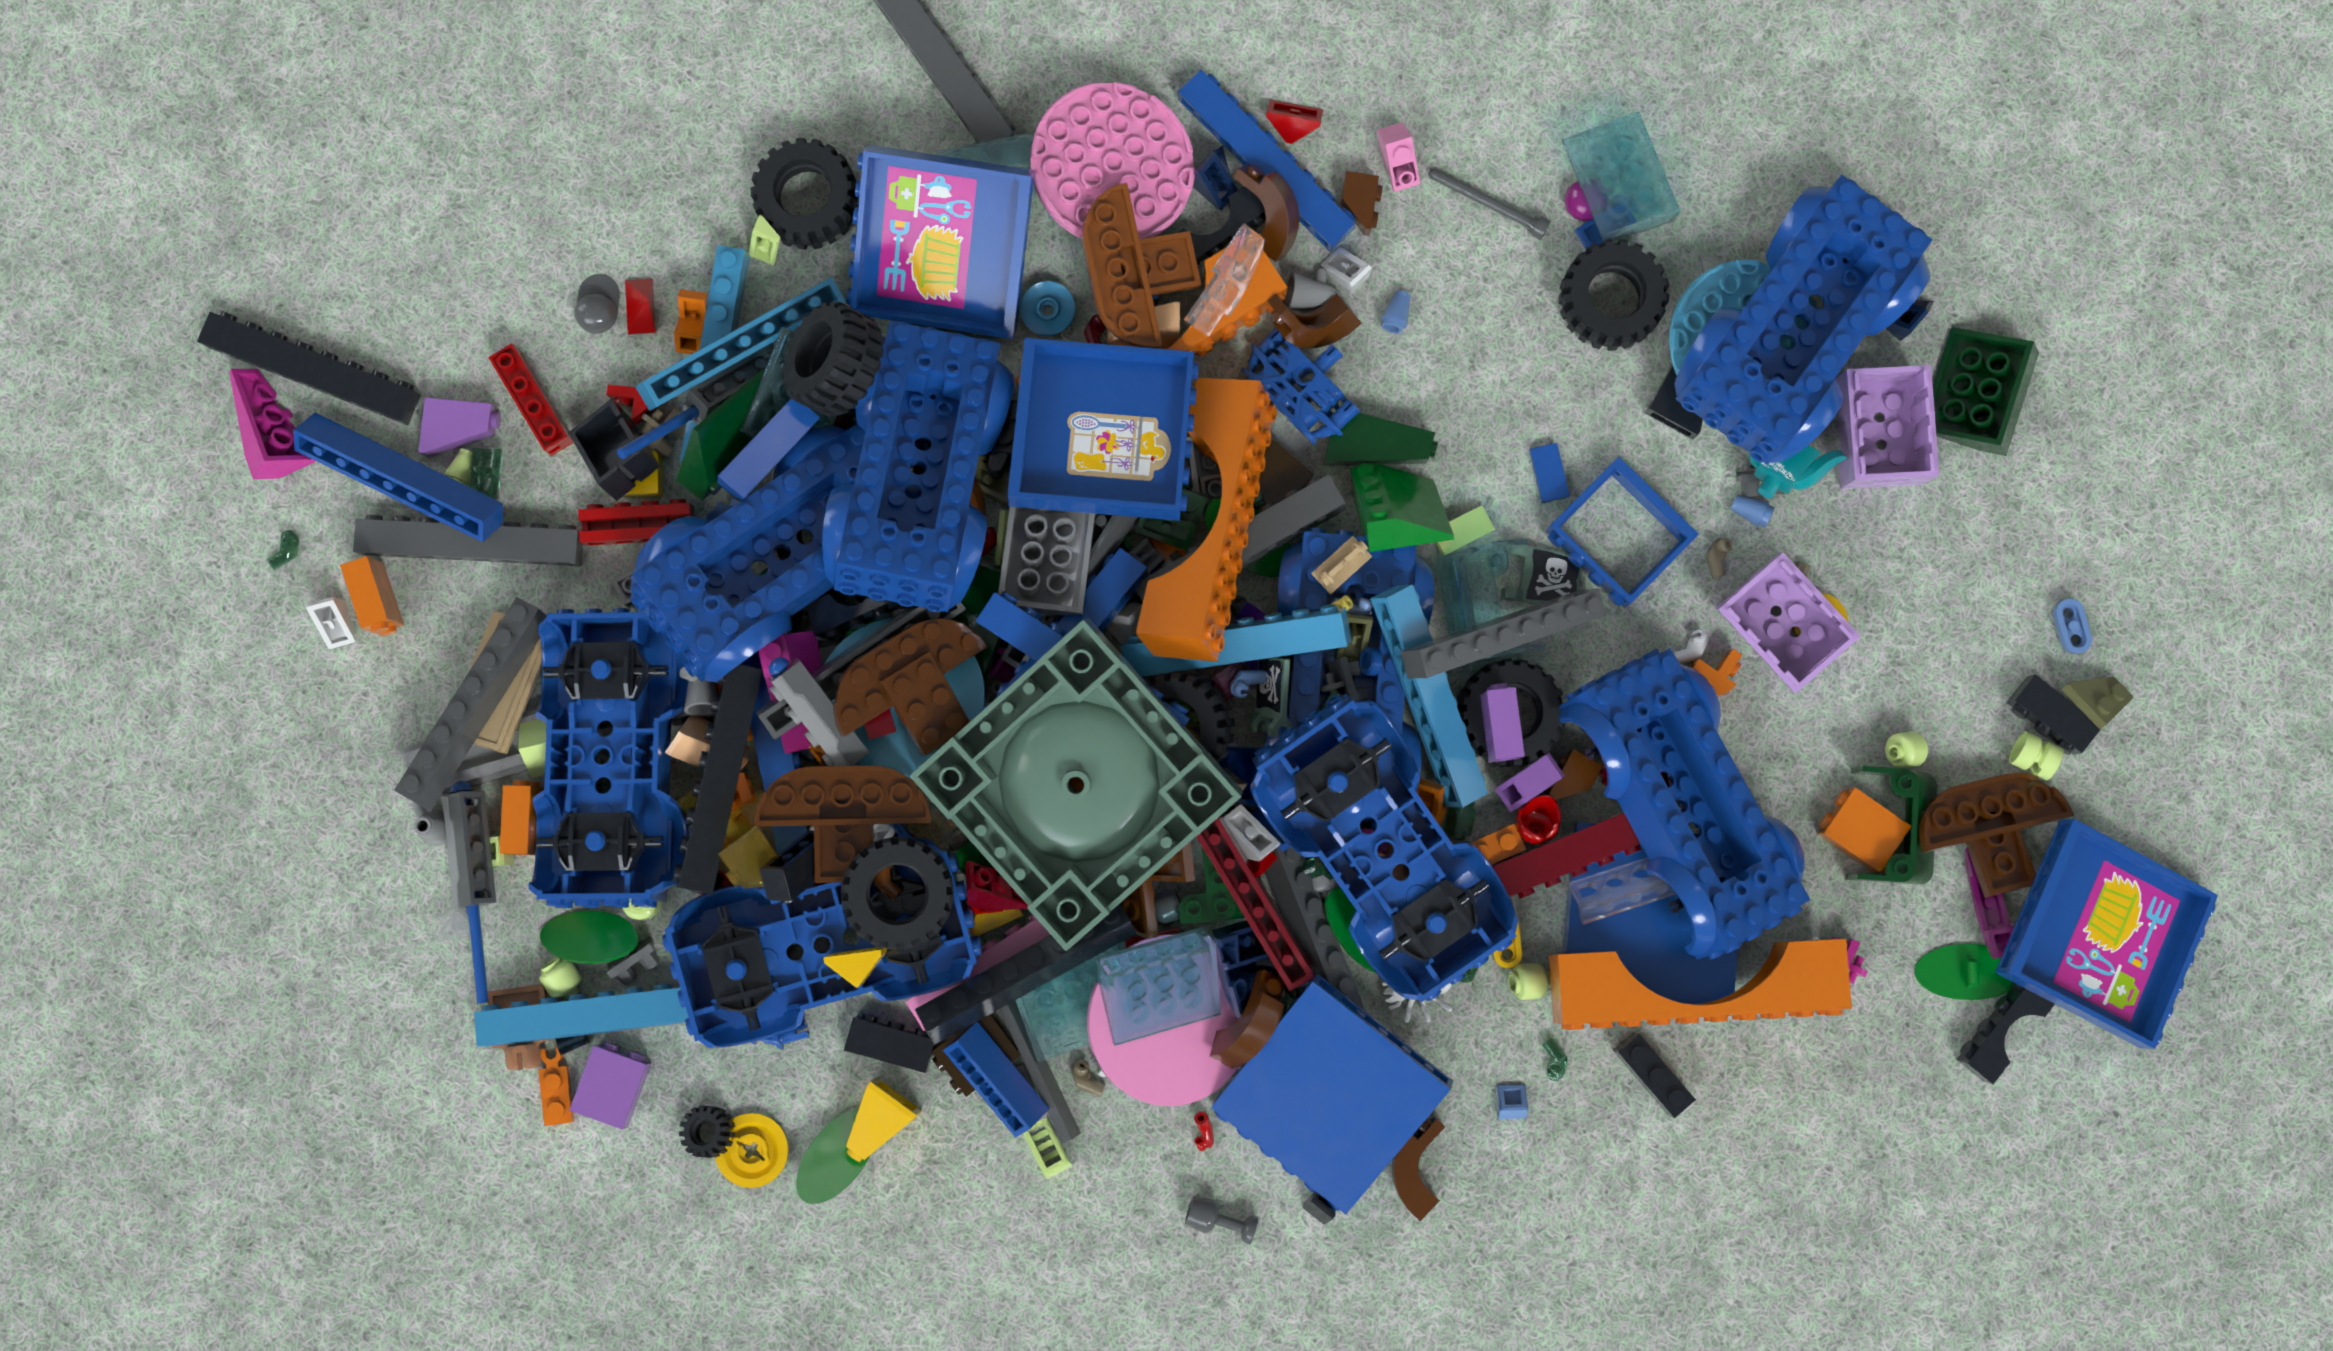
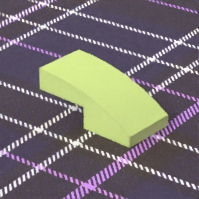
M1482 505L1449 522L1454 534V540L1435 543L1442 557L1493 532L1495 528Z

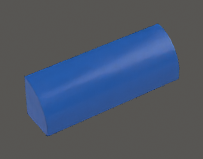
M790 399L718 475L717 484L737 499L744 500L820 417L810 408Z
M978 1022L968 1027L943 1049L944 1053L1015 1138L1030 1130L1050 1109Z

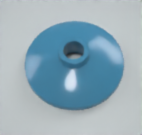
M1044 281L1031 286L1025 292L1020 304V313L1023 322L1031 331L1042 336H1053L1066 330L1072 323L1075 315V302L1071 293L1063 285L1052 281ZM1050 306L1053 308V313L1045 315L1043 309Z

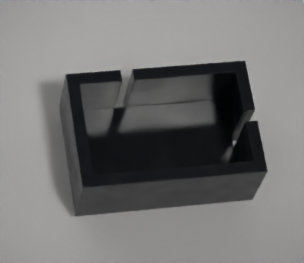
M610 399L568 432L597 484L617 501L636 486V480L642 482L657 470L660 465L648 446L625 459H621L618 456L617 450L642 435L638 432L639 430L631 420L630 415L613 399Z

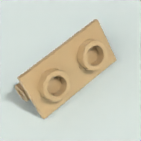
M1352 536L1311 574L1331 594L1372 556L1367 551L1368 547L1366 544Z

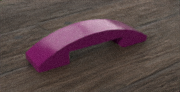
M1965 848V863L1977 921L1992 959L2001 958L2014 926L2010 924L2003 894L1984 897L1968 848Z

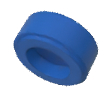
M1375 647L1364 648L1359 658V668L1362 674L1376 676L1380 672L1383 662L1381 650Z

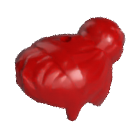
M1542 795L1532 798L1523 808L1518 810L1516 828L1524 841L1532 844H1543L1546 841L1553 840L1558 835L1562 821L1558 803L1550 795Z

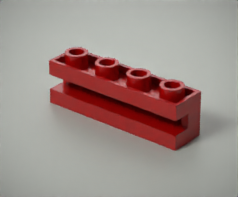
M511 343L489 356L490 362L542 449L546 453L548 452L550 456H553L573 444L574 442L568 434L567 427L520 349Z
M686 499L669 500L670 504H659V501L653 500L643 501L642 506H631L629 502L614 503V507L604 508L603 504L586 505L587 509H578V520L582 522V531H579V542L585 546L645 543L665 525L686 516H695L694 506L686 503Z

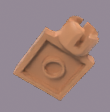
M542 984L488 991V1005L499 1004L500 1009L511 1008V1003L518 1001H528L529 1005L540 1004V999L547 998L546 989ZM551 1039L492 1046V1048L503 1049L505 1064L508 1070H523V1064L525 1069H531L540 1065L539 1047L541 1043L551 1041Z

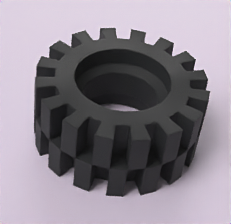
M702 1105L699 1108H692V1113L685 1114L684 1118L687 1119V1122L681 1121L680 1126L685 1128L684 1131H679V1136L685 1137L680 1142L682 1146H688L685 1151L693 1153L692 1156L716 1158L720 1156L719 1153L724 1154L728 1151L725 1148L726 1146H732L733 1142L729 1138L735 1137V1132H730V1128H734L735 1123L729 1122L732 1117L730 1114H725L726 1110L715 1106ZM705 1121H711L715 1127L714 1137L708 1143L703 1142L700 1138V1128Z

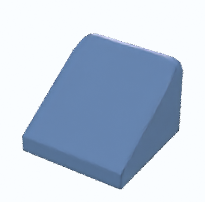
M1497 1085L1498 1119L1527 1118L1526 1085Z

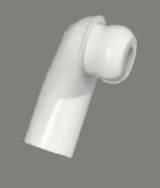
M1702 630L1693 631L1686 649L1674 652L1680 664H1685L1702 657L1708 642L1706 633Z

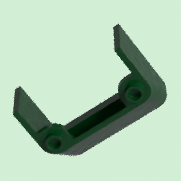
M1873 766L1851 768V774L1889 776L1891 791L1899 797L1906 798L1905 822L1911 828L1904 837V853L1895 854L1887 860L1885 875L1846 874V880L1914 885L1929 882L1934 872V851L1922 853L1919 829L1921 818L1927 805L1937 796V782L1934 777L1928 773L1901 768Z

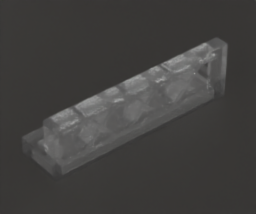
M1648 857L1569 882V888L1578 904V915L1583 925L1676 895V892L1659 876L1651 874L1642 879L1633 876L1637 870H1646L1650 860ZM1612 878L1623 880L1622 885L1615 888L1606 885V883ZM1585 887L1597 889L1595 894L1584 898L1579 889Z

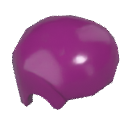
M1582 179L1576 181L1567 189L1564 203L1567 212L1574 219L1589 221L1605 211L1607 196L1604 188L1598 182Z

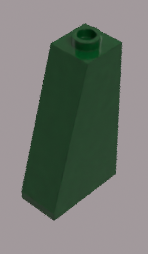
M1359 413L1340 430L1343 435H1331L1323 465L1355 466L1363 463L1381 465L1426 464L1429 457L1434 458L1438 441H1434L1435 432Z

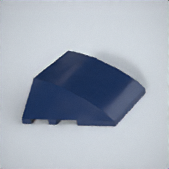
M1247 920L1212 930L1215 962L1222 988L1237 1018L1241 1016L1247 1006L1257 971L1264 969L1281 979L1280 974Z

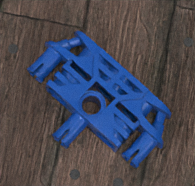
M1276 327L1256 346L1251 343L1250 348L1252 352L1248 360L1249 364L1247 369H1241L1243 375L1248 380L1261 381L1273 405L1313 445L1317 444L1315 439L1325 438L1334 434L1337 436L1343 435L1340 430L1359 414L1360 410L1349 399H1346L1343 392L1325 375L1343 357V354L1331 343L1325 351L1311 362L1295 345L1288 342ZM1283 342L1286 344L1285 348L1281 346ZM1276 349L1279 351L1278 355L1274 353ZM1261 361L1264 368L1256 375L1254 371ZM1276 366L1284 372L1283 375L1275 369ZM1307 374H1314L1310 381L1303 382V378ZM1296 382L1302 390L1300 393L1293 387ZM1312 401L1320 408L1319 411L1310 404ZM1339 401L1344 403L1341 407L1338 405ZM1334 408L1337 411L1332 413L1330 409ZM1319 422L1323 425L1320 429L1310 432V429Z

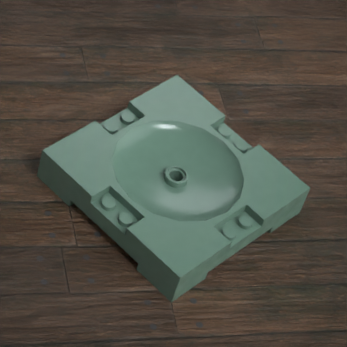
M1089 618L1083 619L1044 654L1040 660L910 775L912 780L948 820L951 819L1025 901L1028 905V910L1065 951L1070 949L1161 866L1242 797L1244 792L1186 726L1184 727L1146 685L1145 680ZM1072 777H1079L1083 780L1084 789L1082 791L1072 789L1070 786V779Z

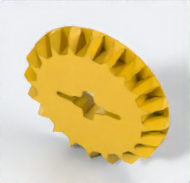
M756 1113L742 1114L731 1119L729 1122L735 1123V1127L730 1128V1132H735V1137L729 1138L733 1144L731 1147H725L728 1150L726 1153H719L720 1156L715 1158L720 1172L733 1184L745 1188L761 1187L772 1182L783 1171L788 1160L789 1146L787 1136L784 1134L781 1126L772 1118ZM742 1142L745 1145L756 1143L758 1145L756 1150L762 1157L752 1155L750 1158L747 1157L748 1151L740 1143Z

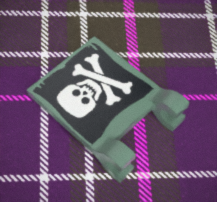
M1520 543L1509 544L1507 556L1523 558L1519 588L1509 586L1502 588L1500 599L1537 605L1578 591L1582 567L1575 566L1568 559L1569 554L1534 548Z
M1277 657L1258 659L1257 670H1265L1266 682L1264 684H1257L1255 712L1248 719V731L1257 732V724L1260 721L1262 723L1261 731H1268V735L1272 737H1278V730L1281 726L1283 731L1293 727L1287 718L1289 659Z

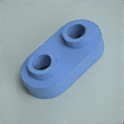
M2071 598L2058 602L2053 609V618L2063 649L2071 654L2087 651L2092 644V635L2083 605L2078 600ZM2065 608L2070 610V618H2066L2063 615ZM2073 635L2078 637L2079 642L2077 645L2071 642Z

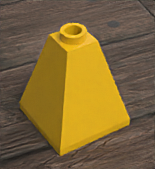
M879 1078L873 1079L866 1087L846 1145L848 1148L846 1153L858 1162L862 1159L865 1160L919 1116L922 1110Z

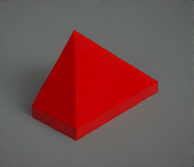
M1270 99L1266 117L1284 141L1293 144L1320 127L1323 109Z
M653 279L625 280L628 335L656 333Z

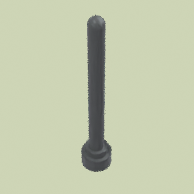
M1435 168L1431 169L1428 173L1430 179L1527 227V231L1532 233L1531 236L1542 240L1550 225L1551 220L1543 216L1532 218Z

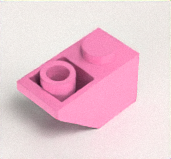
M1401 122L1378 129L1377 135L1380 151L1393 191L1396 192L1419 185L1420 180L1413 139L1404 123Z

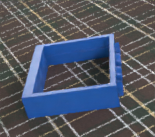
M1620 457L1545 530L1549 534L1548 539L1553 545L1558 548L1562 547L1569 554L1568 559L1575 566H1581L1589 573L1588 578L1593 584L1598 587L1602 586L1609 593V599L1615 605H1622L1624 608L1629 606L1699 535ZM1611 476L1679 540L1629 593L1560 528Z

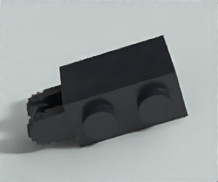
M1012 399L999 438L993 450L987 453V458L989 459L987 473L990 478L996 480L1004 475L1007 465L1011 466L1018 401Z

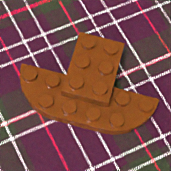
M1122 183L1102 193L1090 207L1084 219L1082 246L1093 298L1100 319L1114 336L1134 347L1160 349L1163 345L1152 296L1199 288L1202 285L1190 231L1139 239L1128 184Z

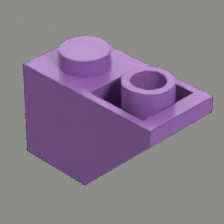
M1547 753L1495 788V791L1509 811L1512 812L1562 779L1565 775L1550 753Z

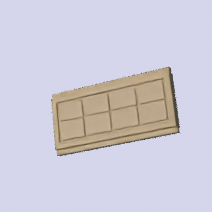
M493 611L470 669L505 616L504 613ZM541 638L475 740L474 745L500 753H508L542 667Z

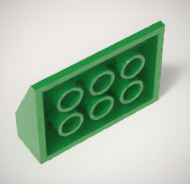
M1363 463L1357 467H1350L1352 497L1369 552L1454 540L1453 531L1433 479L1381 464Z

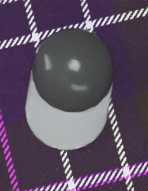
M596 274L585 279L580 285L574 313L577 323L586 332L602 334L610 330L616 322L620 291L612 278Z

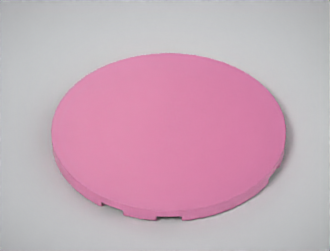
M1096 82L1083 85L1060 97L1042 117L1035 131L1030 150V169L1035 170L1034 187L1041 203L1060 226L1082 239L1084 219L1090 207L1102 193L1122 183L1128 184L1139 239L1156 237L1165 231L1185 208L1195 177L1193 148L1179 118L1156 96L1136 89V86L1119 82L1099 84Z
M1158 935L1156 938L1139 940L1118 953L1106 965V969L1101 974L1098 982L1095 983L1090 996L1087 1012V1032L1092 1053L1095 1055L1102 1072L1117 1088L1127 1095L1148 1104L1181 1106L1199 1101L1221 1088L1238 1069V1067L1230 1068L1209 1057L1216 1031L1227 1028L1238 1020L1222 988L1211 944L1185 935Z

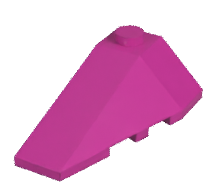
M231 369L229 375L243 450L253 480L280 479L315 463V460L294 450L295 427L290 421L293 415L288 409L283 411L275 402L276 392L258 369Z
M813 631L781 635L759 650L771 701L776 697L769 689L773 686L769 679L771 677L769 665L775 658L782 657L789 662L798 658L810 674L821 668L822 658L817 637L814 636ZM802 722L781 735L785 754L809 749L811 743L804 735L809 730Z

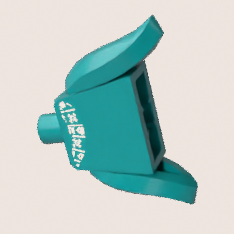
M1808 445L1799 453L1783 462L1766 465L1763 462L1754 460L1748 452L1750 464L1756 468L1754 476L1763 481L1758 488V492L1763 497L1769 499L1774 497L1777 490L1789 494L1793 489L1800 491L1810 488L1836 465L1848 459V457L1841 450L1829 451L1819 457L1821 452Z

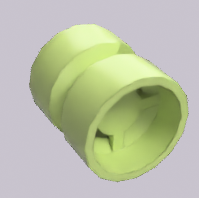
M2024 731L2014 744L2009 756V763L2023 770L2030 768L2031 774L2044 780H2049L2055 774L2062 761L2064 749L2049 741L2042 743L2040 737Z

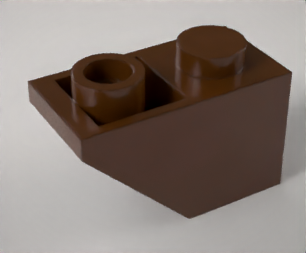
M1346 171L1341 206L1351 212L1355 218L1353 221L1362 234L1369 236L1371 228L1376 229L1379 212L1374 211L1375 201L1380 202L1383 186L1378 185L1379 176Z
M1574 749L1570 750L1568 754L1563 752L1557 765L1565 776L1543 792L1557 800L1591 789L1603 765L1594 760H1589L1587 756Z

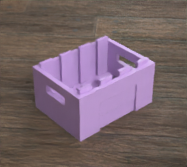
M1931 365L1846 369L1836 377L1843 393V402L1838 411L1840 448L1848 457V459L1839 464L1841 489L1924 485L1939 477ZM1875 413L1883 415V422L1878 423L1875 421ZM1878 440L1885 442L1884 450L1877 448L1876 442Z
M1778 552L1715 608L1795 694L1861 637L1783 552ZM1773 606L1781 608V614L1777 617L1771 615L1770 610ZM1794 626L1800 629L1798 637L1790 635V629Z

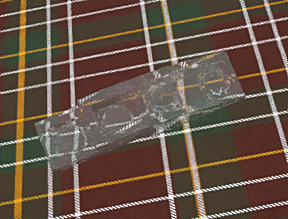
M1243 223L1212 268L1215 275L1184 320L1209 337L1223 315H1231L1258 265L1265 243L1263 237Z

